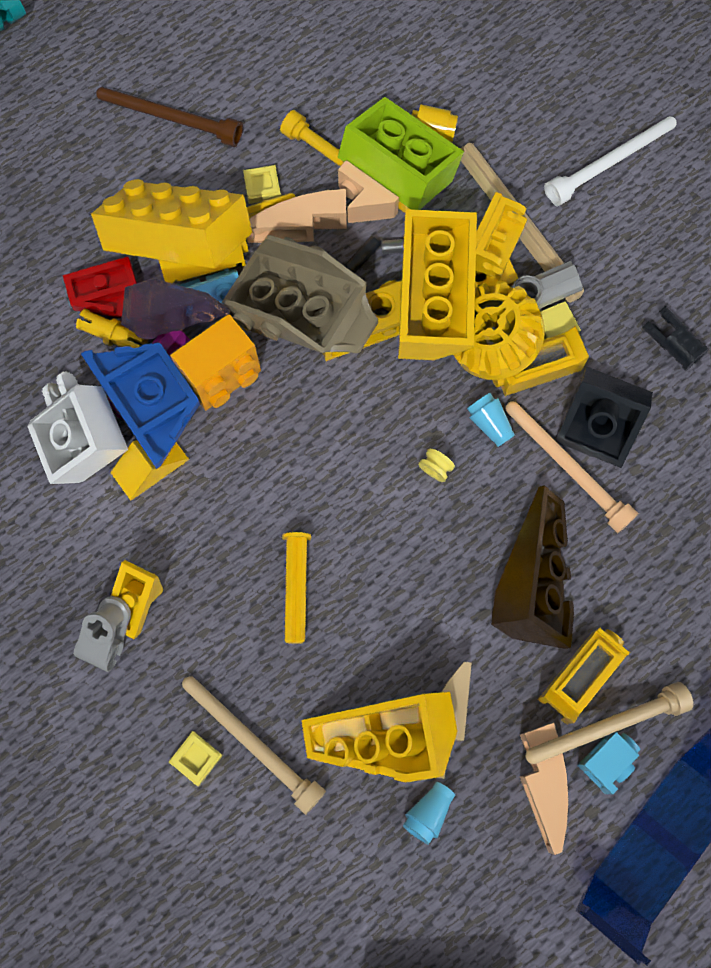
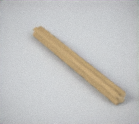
M468 143L460 148L464 151L461 162L490 200H492L495 192H498L503 197L517 202L474 144ZM526 212L524 215H521L527 218V223L520 236V240L542 269L546 272L564 264ZM584 288L582 291L566 297L567 302L572 303L579 299L584 292Z

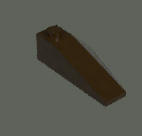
M545 485L538 487L496 588L491 625L512 639L568 649L571 648L574 605L573 601H565L563 580H571L570 568L565 566L560 549L568 544L565 503Z

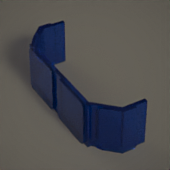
M711 728L686 753H683L591 876L588 887L576 908V912L638 965L642 962L648 966L651 962L642 952L652 923L711 843Z

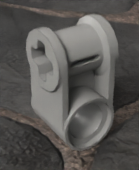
M109 596L100 602L96 612H91L84 618L79 639L74 648L73 654L75 657L106 672L113 669L117 662L114 660L116 654L120 656L122 653L124 637L131 618V611L125 601L115 596Z

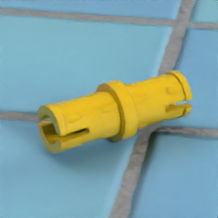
M83 309L79 315L92 323L85 322L79 318L76 322L78 330L103 339V343L108 346L115 344L119 347H141V345L133 341L143 345L148 344V335L122 326V322L115 318L109 320L90 312L88 309Z

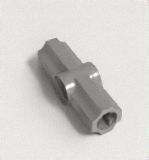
M571 261L536 276H522L511 286L514 288L519 285L526 292L535 293L537 296L534 299L540 311L549 304L583 290L577 269ZM489 300L479 304L482 309L490 306L499 307L503 301Z

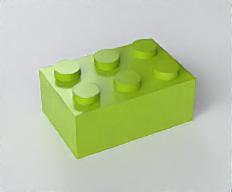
M384 97L346 125L338 158L343 162L347 160L399 197V201L411 210H420L453 181L464 151Z

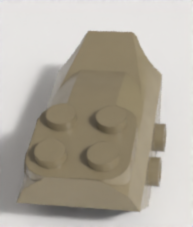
M268 235L258 246L214 313L221 317L230 314L237 324L245 330L266 336L272 340L282 338L320 353H360L378 324V318L369 305L366 296V282L318 246L308 247L299 244L289 237L281 239Z

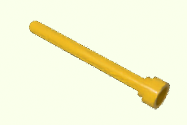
M292 110L286 115L280 126L282 134L291 140L296 139L300 141L302 139L341 167L344 162L338 158L339 149L312 131L306 122V117L296 110ZM399 201L398 209L404 213L406 209L411 210Z

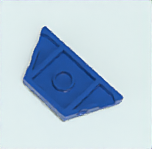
M161 343L144 344L138 348L130 346L116 347L115 351L93 353L92 350L82 352L83 359L155 468H159L199 407V399Z

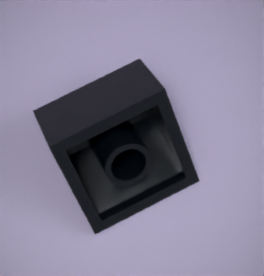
M586 366L563 420L556 442L622 468L651 409L653 392Z

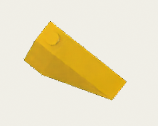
M450 692L421 694L302 720L308 759L340 767L348 766L364 770L365 773L373 775L381 774L405 783L443 777L458 732Z

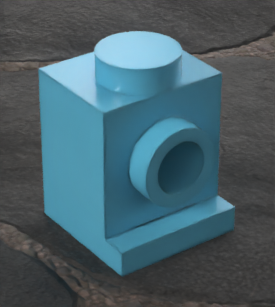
M617 732L605 736L577 766L604 794L613 795L618 790L613 782L615 780L618 783L623 782L635 770L636 767L632 763L639 756L640 748L625 733L619 735Z

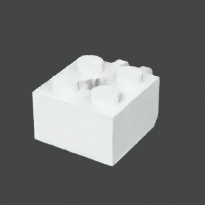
M63 371L56 377L58 385L51 382L42 388V395L45 397L44 400L47 408L31 419L27 426L50 484L83 482L128 450L102 386L79 385L73 374Z

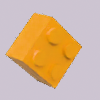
M230 314L220 319L170 355L205 411L212 406L218 408L225 404L230 398V393L240 386L242 388L250 386L258 378V373L261 372L255 344Z

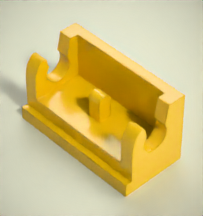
M495 192L477 229L476 270L500 280L527 223V218L521 216L525 214L527 208L518 202L503 197L498 192Z

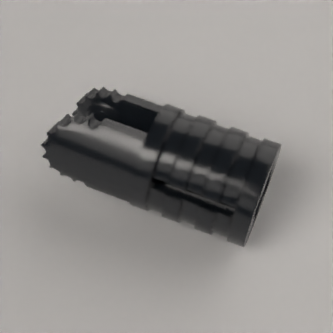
M664 306L659 311L661 317L676 330L666 338L658 327L649 321L642 328L687 371L709 351V348L706 345L704 346L699 339L695 338L694 334L688 331V327Z

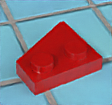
M129 257L63 275L70 305L74 311L81 312L83 309H88L90 312L99 315L139 321L148 320Z

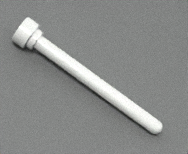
M671 116L665 118L569 177L556 176L545 183V194L555 206L562 205L571 199L575 188L674 129L677 124L676 119Z

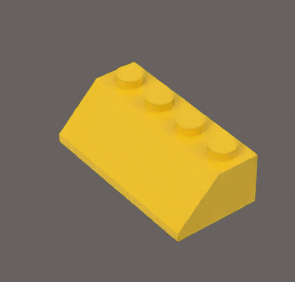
M405 210L398 359L437 360L474 347L476 212Z

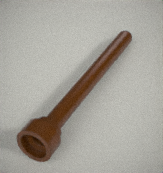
M100 87L96 91L97 98L102 101L215 134L222 144L231 147H237L243 134V123L239 120L227 118L226 120L221 119L218 122L105 87Z

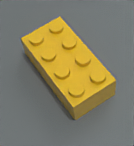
M135 179L126 182L123 186L124 188L114 196L106 198L102 202L103 204L91 213L103 251L208 268H216L252 234L244 195L228 193L227 190L210 191L199 189L196 186L178 187L171 186L169 183L153 184Z

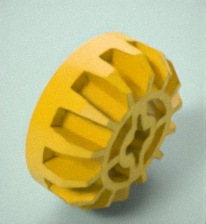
M498 281L496 286L488 287L486 283H481L478 285L479 291L475 292V311L478 314L474 321V347L453 355L464 370L476 377L488 380L505 379L526 369L539 354L545 337L544 320L535 299L528 296L525 289L518 285L512 288L506 281ZM489 300L503 301L499 307L490 306L482 309L479 304Z

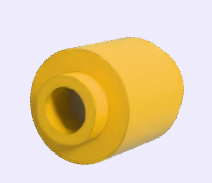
M422 104L419 111H412V116L448 141L453 142L458 120L457 115L451 114L450 110Z

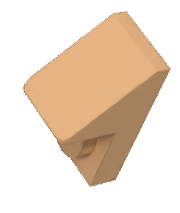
M347 160L338 169V186L340 189H346V197L353 200L347 208L348 223L390 219L398 214V196Z

